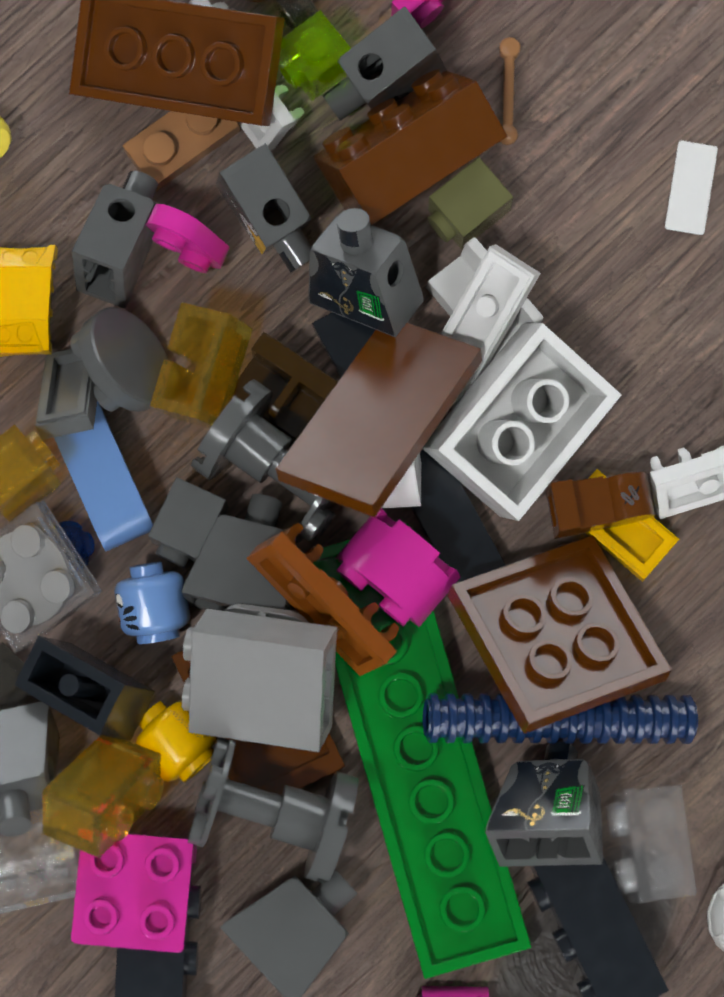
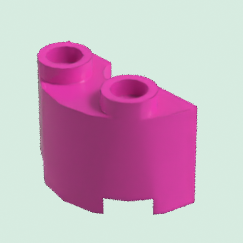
M383 509L378 512L375 518L370 516L335 557L341 563L336 571L359 591H362L367 584L378 591L384 597L379 607L402 626H405L410 620L420 627L447 595L451 585L457 583L461 578L456 569L448 566L438 557L440 553L402 521H393Z

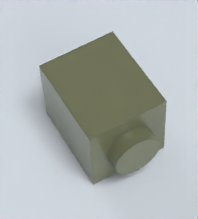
M478 157L429 196L428 211L431 215L427 217V220L444 242L448 243L453 239L462 250L465 243L473 237H479L511 211L513 196L481 158Z

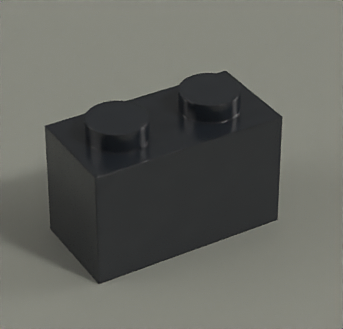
M43 636L37 637L14 686L100 736L124 740L132 739L155 693L151 688L74 644Z

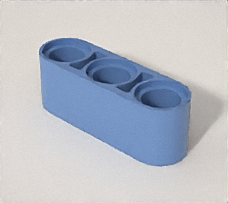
M97 401L94 429L54 437L96 534L105 552L149 533L153 523L102 408Z

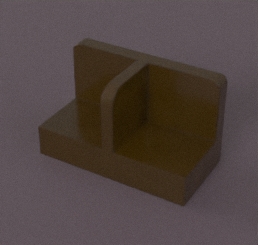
M263 331L251 348L252 360L232 386L230 392L232 397L236 396L244 402L250 395L243 391L242 387L249 381L255 379L272 391L273 396L262 417L297 440L338 382Z

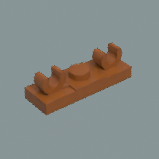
M300 523L294 524L283 532L281 531L257 545L246 559L309 623L337 627L336 652L359 676L387 664L396 653V649L389 641L395 638L399 626L394 622L384 627L380 632L372 626V615L378 610L379 606L376 602H373L360 609L348 597L347 590L339 581L329 577L323 570H319L313 564L322 555L323 547L320 544L313 546L305 553L298 549L295 545V538L304 528Z

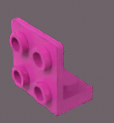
M82 830L71 941L75 944L182 952L185 942L192 863H196L197 845L187 843L188 839Z

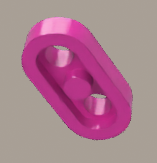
M155 204L146 224L154 232L152 240L168 250L180 253L178 261L184 266L200 273L206 274L210 267L220 269L230 249L222 239L198 219L168 205Z

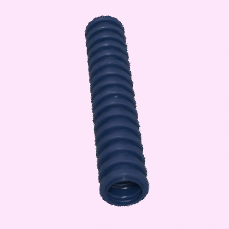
M430 693L423 705V732L429 743H437L439 738H444L446 743H454L456 738H461L463 743H471L473 738H478L480 743H489L490 738H495L497 743H506L507 738H512L514 743H523L525 738H529L532 744L540 743L542 738H545L548 744L557 743L559 738H562L565 744L574 743L576 738H579L582 744L591 743L593 738H596L599 744H606L612 738L615 744H623L629 738L632 744H640L643 738H646L649 744H657L660 738H662L665 744H674L677 739L682 744H691L698 729L697 706L690 695H682L679 700L674 695H665L663 700H660L657 695H648L646 700H643L641 695H631L629 700H626L625 696L525 734H523L502 694H497L495 699H490L488 694H480L478 699H473L470 693L462 694L461 699H456L454 693H447L444 699H439L437 693Z

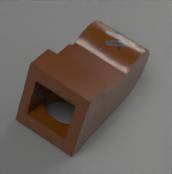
M646 472L624 473L607 478L601 476L577 481L570 479L552 482L546 490L554 539L631 524L655 516Z

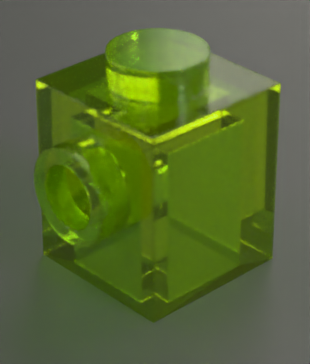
M320 10L282 38L278 69L292 88L296 90L298 87H301L308 98L313 101L347 76L337 61L351 48Z

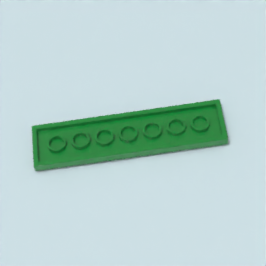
M350 540L323 547L322 555L313 564L319 570H323L329 577L339 581L347 590L348 597L360 609L373 602H376L379 606L384 597L368 584L362 591H359L336 571L341 563L335 557ZM379 607L372 615L371 624L378 632L394 622L399 626L397 635L389 641L396 649V653L387 664L359 676L336 652L335 668L423 977L427 979L530 949L531 944L508 866L499 867L485 833L492 810L472 742L463 743L461 738H456L454 743H446L444 738H439L437 743H429L424 736L423 705L428 694L437 693L439 699H444L445 694L454 693L456 699H459L434 611H432L420 627L410 620L405 626H402Z

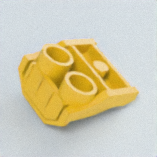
M56 245L34 248H0V357L52 354L49 322L50 317L53 316L50 305L51 293H54L52 274L53 269L56 267L54 260H57L58 256Z

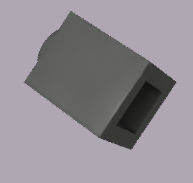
M176 477L148 535L151 542L159 546L155 554L182 568H185L188 560L195 563L219 515H225L229 508L226 500Z

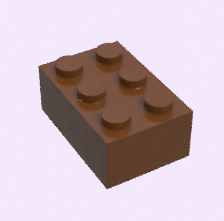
M439 69L430 71L413 82L411 87L414 91L397 102L394 98L385 100L372 108L367 113L369 120L353 131L350 127H346L326 138L322 143L325 149L314 155L313 158L344 210L359 208L366 211L369 215L370 225H373L508 137L476 80L448 71L441 73Z

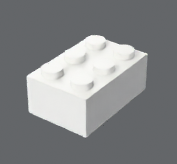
M523 323L435 429L422 449L499 517L519 521L622 394L543 323Z

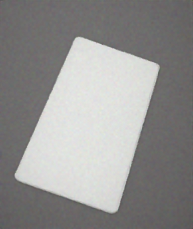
M679 141L665 223L666 229L698 235L704 234L718 150L716 146Z

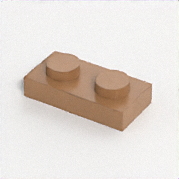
M170 111L122 146L124 152L140 172L153 177L158 182L157 190H159L239 133L240 127L235 121Z

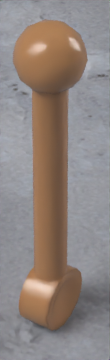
M511 37L502 40L499 47L500 56L504 59L502 127L508 136L500 141L504 145H511L518 138V132L513 126L515 59L519 56L521 47L518 40Z

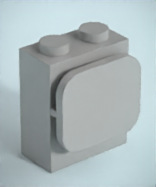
M234 604L227 607L224 611L206 609L195 627L188 628L183 644V658L186 661H191L190 677L186 679L182 692V709L189 711V733L319 752L332 728L337 627L309 623L302 615L294 611L248 604Z

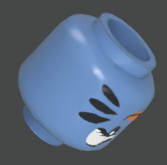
M162 562L129 567L131 577L121 580L114 588L121 630L126 635L136 636L137 644L156 643L180 637L179 628L184 627L190 620L188 601L182 595L185 583L183 576L174 571L163 572Z

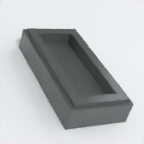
M72 349L54 352L45 357L35 427L42 440L94 429L97 400L94 395L95 384L88 375L83 362L76 357Z

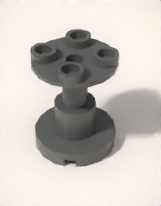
M253 379L242 387L243 391L250 396L244 402L236 396L232 398L215 420L197 449L206 457L199 458L197 456L195 459L193 458L191 466L209 481L217 477L230 462L260 484L268 477H271L311 506L300 523L304 528L296 536L295 542L299 544L304 539L310 542L313 538L318 540L336 515L329 510L333 502L278 481L276 467L289 451L288 448L292 439L262 418L273 394L271 390Z
M218 737L210 761V772L207 781H203L194 811L196 814L187 843L204 847L216 812H223L272 827L271 839L308 849L304 877L327 884V881L329 882L333 875L348 831L346 827L348 813H353L359 778L335 772L325 797L285 785L282 795L227 779L236 741Z

